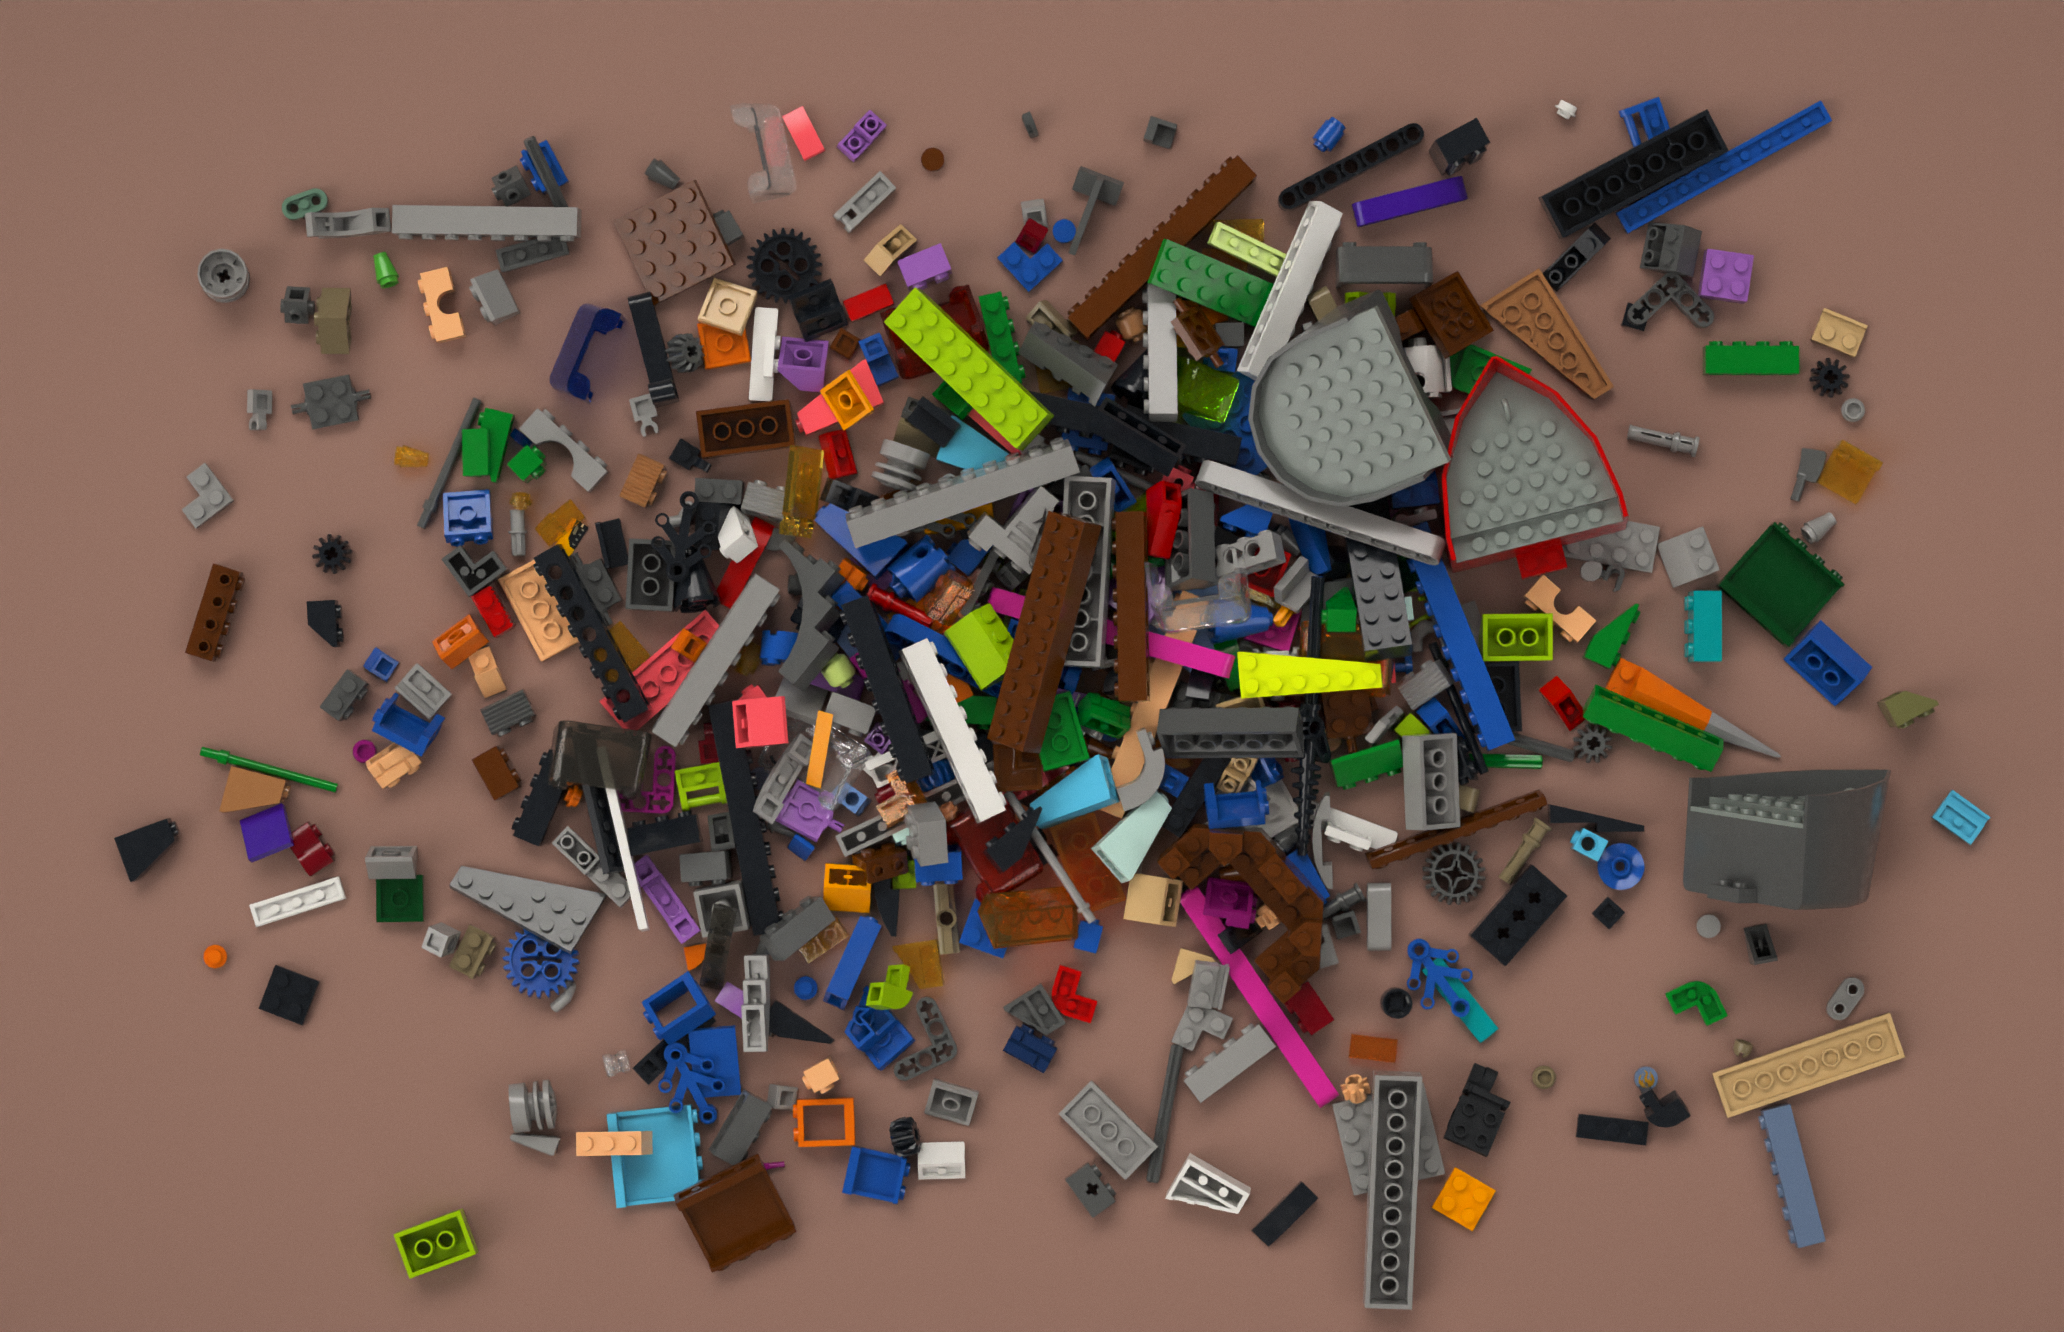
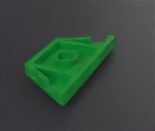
M1472 344L1450 356L1452 388L1466 394L1471 392L1488 361L1493 356L1502 358L1527 374L1532 369Z

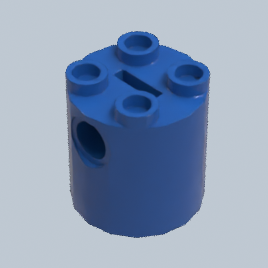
M926 534L887 567L892 576V582L889 583V586L899 598H911L914 602L918 603L956 569L947 560L948 556L940 547L937 549L933 540Z

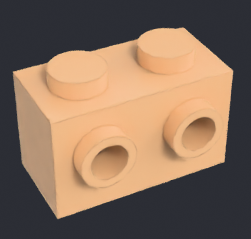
M829 1056L805 1069V1076L802 1077V1080L808 1090L813 1089L814 1093L820 1091L823 1094L834 1088L833 1083L839 1080L841 1076Z

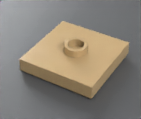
M714 277L697 320L700 323L742 336L758 292Z

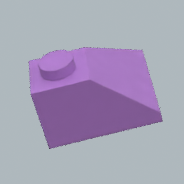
M782 337L777 371L801 391L820 392L825 384L829 341L810 340L805 342L802 338Z

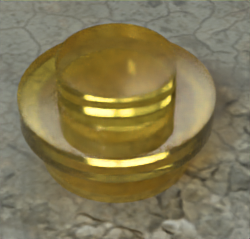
M514 492L512 493V498L509 499V504L514 505V509L526 510L528 506L533 504V500L530 499L531 495L529 493Z

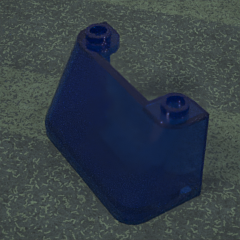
M587 303L580 306L550 374L551 386L563 394L590 404L594 393L590 391V380L587 376L578 372L595 331L607 335L608 332L615 328L622 329L626 318L619 312Z

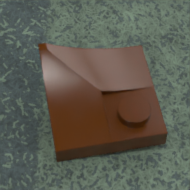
M1003 744L992 745L993 774L997 781L994 785L998 793L1043 789L1042 768L1038 753L1022 752Z

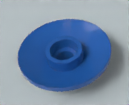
M1616 843L1610 845L1603 851L1597 863L1598 874L1601 880L1610 888L1616 890L1632 888L1643 876V857L1635 847L1629 844ZM1618 862H1622L1624 864V869L1622 871H1618L1616 869V864Z

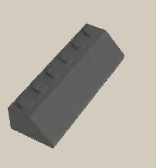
M1287 706L1284 708L1216 707L1201 709L1194 707L1191 709H1160L1157 735L1166 759L1304 757L1305 754L1303 719L1299 708Z

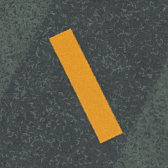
M818 710L806 784L821 789L833 714Z

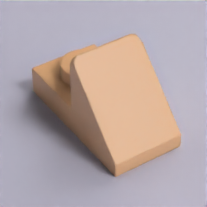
M490 646L480 649L468 657L475 673V680L484 698L507 690Z

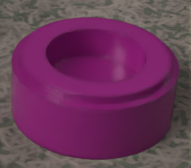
M360 740L353 747V756L360 763H366L367 760L377 754L375 744L369 740Z

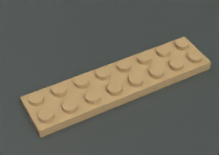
M1888 1012L1711 1074L1726 1117L1729 1118L1904 1058L1905 1055L1891 1014Z

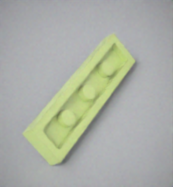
M1215 222L1207 244L1275 277L1278 276L1287 255L1221 222Z

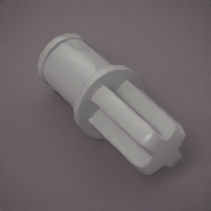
M524 509L510 510L511 531L508 532L511 534L513 556H524L526 554L525 533H527V530H525Z

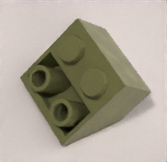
M1897 691L1877 702L1889 726L1897 727L1898 729H1903L1913 724V718L1917 716L1924 718L1935 712L1934 707L1939 705L1937 700L1908 691Z

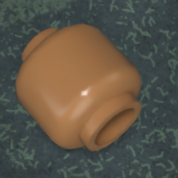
M1132 306L1118 313L1119 318H1117L1115 323L1123 339H1132L1134 343L1142 340L1143 333L1147 331V325H1143V311Z

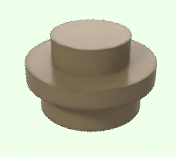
M1543 1065L1534 1070L1532 1080L1538 1088L1548 1089L1555 1083L1556 1074L1552 1068Z

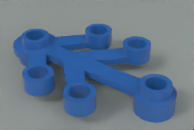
M1423 939L1413 940L1407 949L1408 956L1413 960L1410 978L1407 980V987L1413 991L1420 988L1419 974L1421 964L1423 963L1428 970L1424 997L1420 1001L1422 1008L1426 1010L1433 1008L1436 982L1451 1002L1452 1013L1456 1017L1466 1016L1470 1010L1468 1001L1457 996L1444 976L1457 978L1462 982H1469L1473 977L1472 971L1468 968L1455 969L1435 965L1430 957L1446 959L1449 963H1455L1459 959V953L1455 949L1447 951L1430 948L1429 943ZM1417 946H1421L1424 949L1422 955L1415 953L1414 950ZM1449 952L1456 953L1457 957L1455 960L1451 961L1448 959L1447 955ZM1463 971H1468L1470 973V978L1464 980L1461 977V973ZM1411 979H1416L1418 981V986L1412 988L1409 985V981ZM1430 998L1432 1005L1429 1007L1424 1006L1423 1000ZM1460 1003L1465 1006V1010L1461 1013L1456 1010V1005Z
M674 1042L670 1046L667 1045L664 1050V1058L668 1064L663 1078L659 1081V1090L663 1093L671 1091L673 1085L671 1079L676 1066L681 1073L674 1098L669 1103L670 1111L673 1113L682 1111L683 1098L688 1087L699 1108L698 1116L700 1121L704 1124H712L717 1119V1109L714 1105L707 1104L697 1083L709 1086L714 1092L720 1093L725 1088V1081L721 1077L713 1078L691 1071L686 1062L700 1066L704 1072H711L714 1069V1060L711 1057H701L688 1053L686 1047L679 1042ZM673 1051H678L680 1053V1056L678 1058L672 1057L671 1053ZM705 1061L711 1062L712 1066L710 1068H706L703 1066V1063ZM719 1081L722 1083V1087L716 1088L714 1083ZM668 1082L670 1086L668 1088H663L661 1086V1083ZM678 1102L681 1106L675 1109L672 1107V1103ZM705 1112H710L712 1114V1117L710 1119H706L703 1116V1114Z

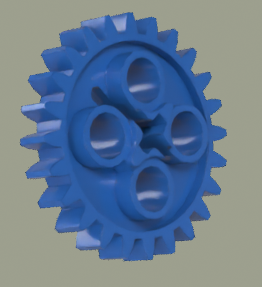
M523 929L524 934L522 935L515 932L518 939L516 941L509 939L512 948L506 947L505 951L510 955L503 957V960L509 963L503 967L504 970L511 971L506 977L508 980L514 979L512 986L517 987L520 985L519 992L521 994L527 989V994L530 998L536 992L538 999H541L542 993H545L550 998L551 991L553 990L559 995L558 988L560 986L567 989L566 980L569 982L574 981L570 974L578 973L577 969L573 967V965L580 964L578 959L573 958L579 955L578 950H574L572 954H569L559 949L556 954H549L548 948L552 945L551 943ZM528 944L536 945V950L533 953H525L524 950ZM544 956L547 961H543L542 965H539L535 960H540V957ZM521 958H527L531 961L521 962L520 960ZM558 959H561V960H562L561 963H556V962H552V961H551V960H558ZM553 967L558 969V974L555 977L550 978L546 976L548 969ZM525 968H535L533 975L529 977L523 975Z

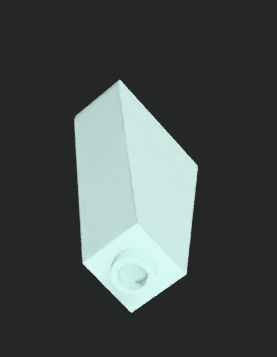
M1156 791L1145 803L1133 808L1091 848L1121 883L1128 882L1133 878L1172 809L1168 804L1167 797L1161 792Z

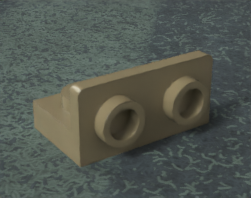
M470 924L449 967L469 976L471 979H475L476 975L480 977L486 966L483 963L486 955L491 956L497 943L493 942L495 936Z

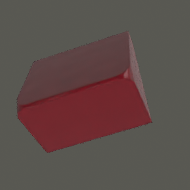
M1029 218L1015 242L1035 254L1046 236L1048 228Z

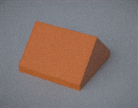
M470 614L432 641L439 657L451 669L455 668L489 642Z

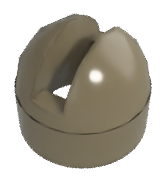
M1736 1039L1733 1051L1736 1056H1739L1740 1052L1743 1053L1742 1058L1750 1055L1754 1045L1748 1041Z

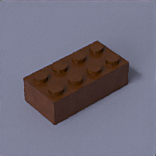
M789 399L696 411L701 456L703 459L796 447Z

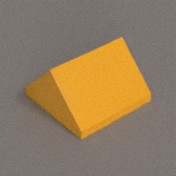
M850 369L820 390L843 430L848 429L875 412Z

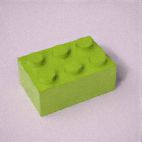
M463 1208L393 1234L409 1279L476 1255L479 1252Z

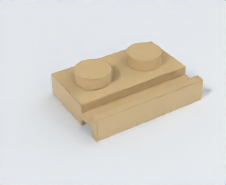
M1824 308L1811 340L1854 358L1868 325Z

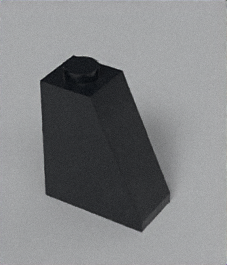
M166 818L114 838L130 882L139 880L178 841L177 835L180 834L177 823L175 821L172 822L171 818Z

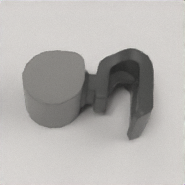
M1589 561L1580 568V576L1586 582H1593L1598 578H1603L1604 581H1607L1613 573L1619 574L1615 587L1612 590L1613 592L1620 590L1625 576L1624 569L1617 564L1610 565L1604 570L1600 563Z

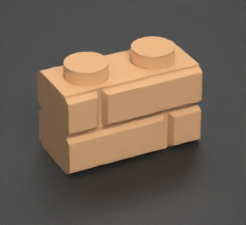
M392 743L367 760L366 766L381 788L384 789L387 786L391 788L398 784L400 777L406 773L410 775L416 772L422 762L419 755L396 743Z

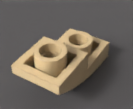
M1232 758L1216 788L1226 794L1242 792L1259 758Z

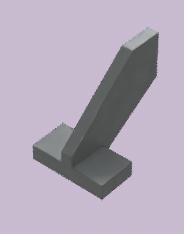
M1080 166L1072 190L1090 197L1071 244L1069 254L1075 256L1097 199L1116 206L1124 182Z

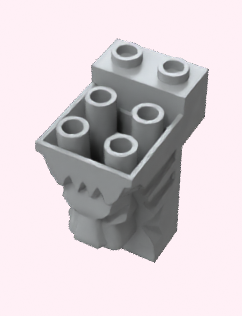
M1043 485L1035 487L1004 525H1001L984 511L967 532L968 541L978 551L983 548L987 552L994 545L992 547L993 551L1003 559L1006 556L1012 560L1010 563L1021 574L1024 571L1030 574L1033 570L1048 511H1053L1059 500Z

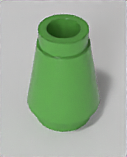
M387 253L375 254L373 258L377 284H380L382 289L397 285L399 283V275Z

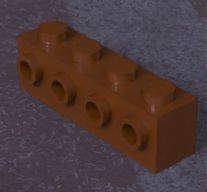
M213 563L185 653L213 662L216 661V658L221 657L224 648L221 642L223 636L228 635L231 626L228 620L230 614L235 613L238 600H235L237 591H241L244 586L245 578L242 577L243 572Z

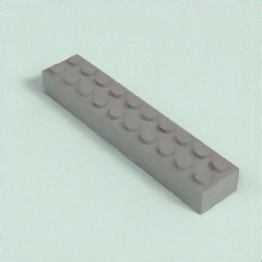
M1063 437L1051 440L1048 446L1041 448V445H1036L1028 448L1027 453L1021 455L1018 452L1005 456V460L996 462V460L988 461L982 464L983 468L974 470L973 467L962 470L959 476L952 478L951 475L939 478L938 483L929 485V483L920 484L915 487V491L907 493L906 490L893 494L894 498L888 500L884 498L876 499L871 502L870 506L862 508V505L850 508L849 513L845 514L855 548L1080 473L1071 444L1068 439L1063 440Z
M1373 1070L1363 1304L1365 1308L1412 1310L1422 1075L1420 1072Z

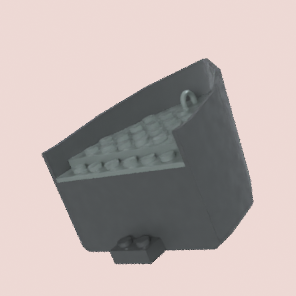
M1800 770L1718 777H1689L1683 872L1684 888L1688 891L1707 894V898L1733 903H1759L1792 910L1848 908L1866 902L1871 887L1891 770Z

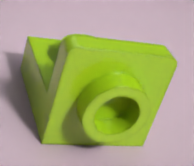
M907 856L908 873L892 877L893 889L917 888L915 862L910 860V856Z

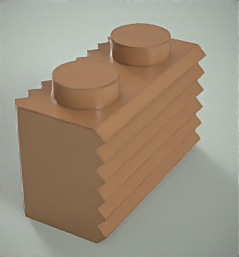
M638 453L619 496L644 508H647L648 504L653 505L658 494L654 490L658 483H663L667 471L664 470L665 465Z

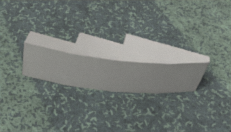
M769 954L745 955L744 1004L741 1005L744 1052H767L770 1019Z

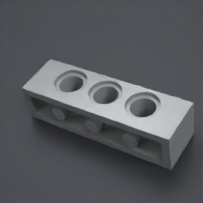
M1264 530L1259 532L1258 536L1252 538L1242 537L1237 539L1236 543L1216 546L1215 562L1218 561V564L1215 568V583L1202 589L1286 563L1281 536L1271 530ZM1260 547L1259 553L1255 556V550ZM1239 554L1238 560L1234 563V557Z

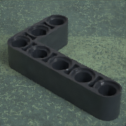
M649 291L628 297V303L650 383L648 388L653 405L658 408L679 402V397L670 363L666 361L668 355L665 352L666 348L651 293Z

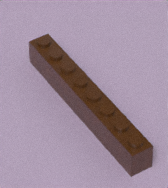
M1144 511L1115 512V518H1112V531L1116 532V541L1112 542V553L1116 555V565H1113L1112 574L1113 579H1117V588H1113V602H1117V612L1113 613L1114 626H1117V635L1114 636V649L1118 650V659L1114 660V672L1118 673V683L1114 685L1115 697H1118L1120 702L1150 701L1147 513Z

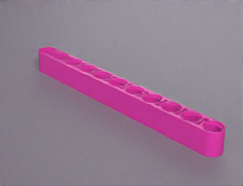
M992 587L988 603L991 604L995 612L1019 619L1025 596ZM1107 619L1106 644L1114 646L1117 626H1114L1113 621ZM1149 631V656L1230 678L1236 656Z
M1197 886L1192 890L1187 889L1181 894L1180 904L1221 964H1229V976L1317 1105L1322 1108L1337 1098L1339 1093L1240 948L1232 954L1228 952L1218 937V934L1226 928L1219 917L1203 915L1205 897Z

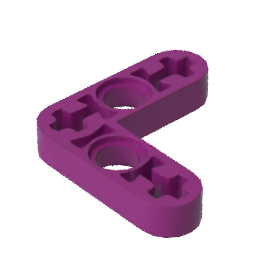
M661 746L655 751L653 792L617 790L620 799H627L626 794H631L629 798L630 809L625 808L627 803H620L622 812L667 813L671 811L674 805L676 752L673 748ZM664 749L668 750V754H672V758L667 760V766H672V771L667 769L658 770V765L663 766V759L659 758V754H662ZM661 773L670 775L671 782L669 785L661 786L658 783L657 779ZM637 795H642L646 799V805L641 809L633 805V799ZM649 795H654L653 800H661V796H665V799L670 804L665 806V810H662L660 805H653V810H649L651 803Z

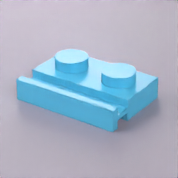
M1954 790L1949 792L1948 796L1932 815L1934 820L1969 845L1973 843L1986 822L1991 818Z

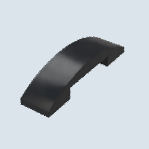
M712 1017L697 1028L711 1027L716 1020ZM689 1034L676 1041L682 1043L686 1049L690 1047ZM664 1039L632 1068L647 1085L652 1083L667 1067L668 1062L664 1058V1050L668 1043ZM673 1051L671 1055L674 1058H678L680 1053Z

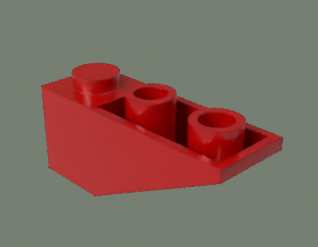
M1161 480L1146 490L1148 555L1168 560L1170 559L1181 513L1182 495L1180 484Z

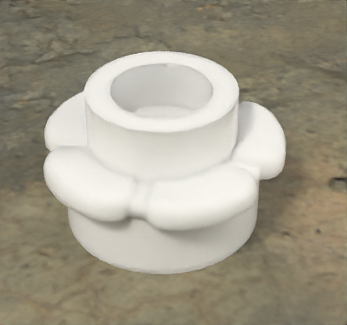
M1560 100L1559 104L1555 105L1558 108V115L1568 120L1570 116H1576L1577 108L1563 100Z

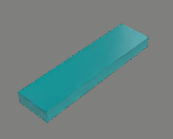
M1441 958L1433 960L1437 966L1449 967ZM1424 967L1422 972L1427 977L1428 970ZM1444 976L1457 996L1468 1001L1470 1005L1469 1013L1459 1018L1479 1043H1482L1499 1028L1459 979ZM1435 982V988L1446 1000V1002L1451 1006V1002L1448 1000V998L1443 993L1441 988ZM1461 1003L1457 1004V1012H1463L1465 1006Z

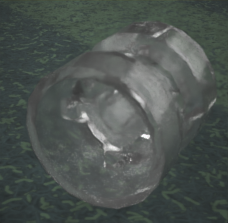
M626 1049L618 1051L614 1055L610 1053L602 1055L608 1078L615 1076L619 1072H631Z

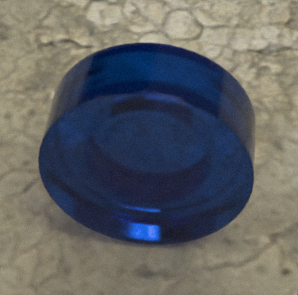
M516 428L510 433V436L523 447L533 444L527 436Z

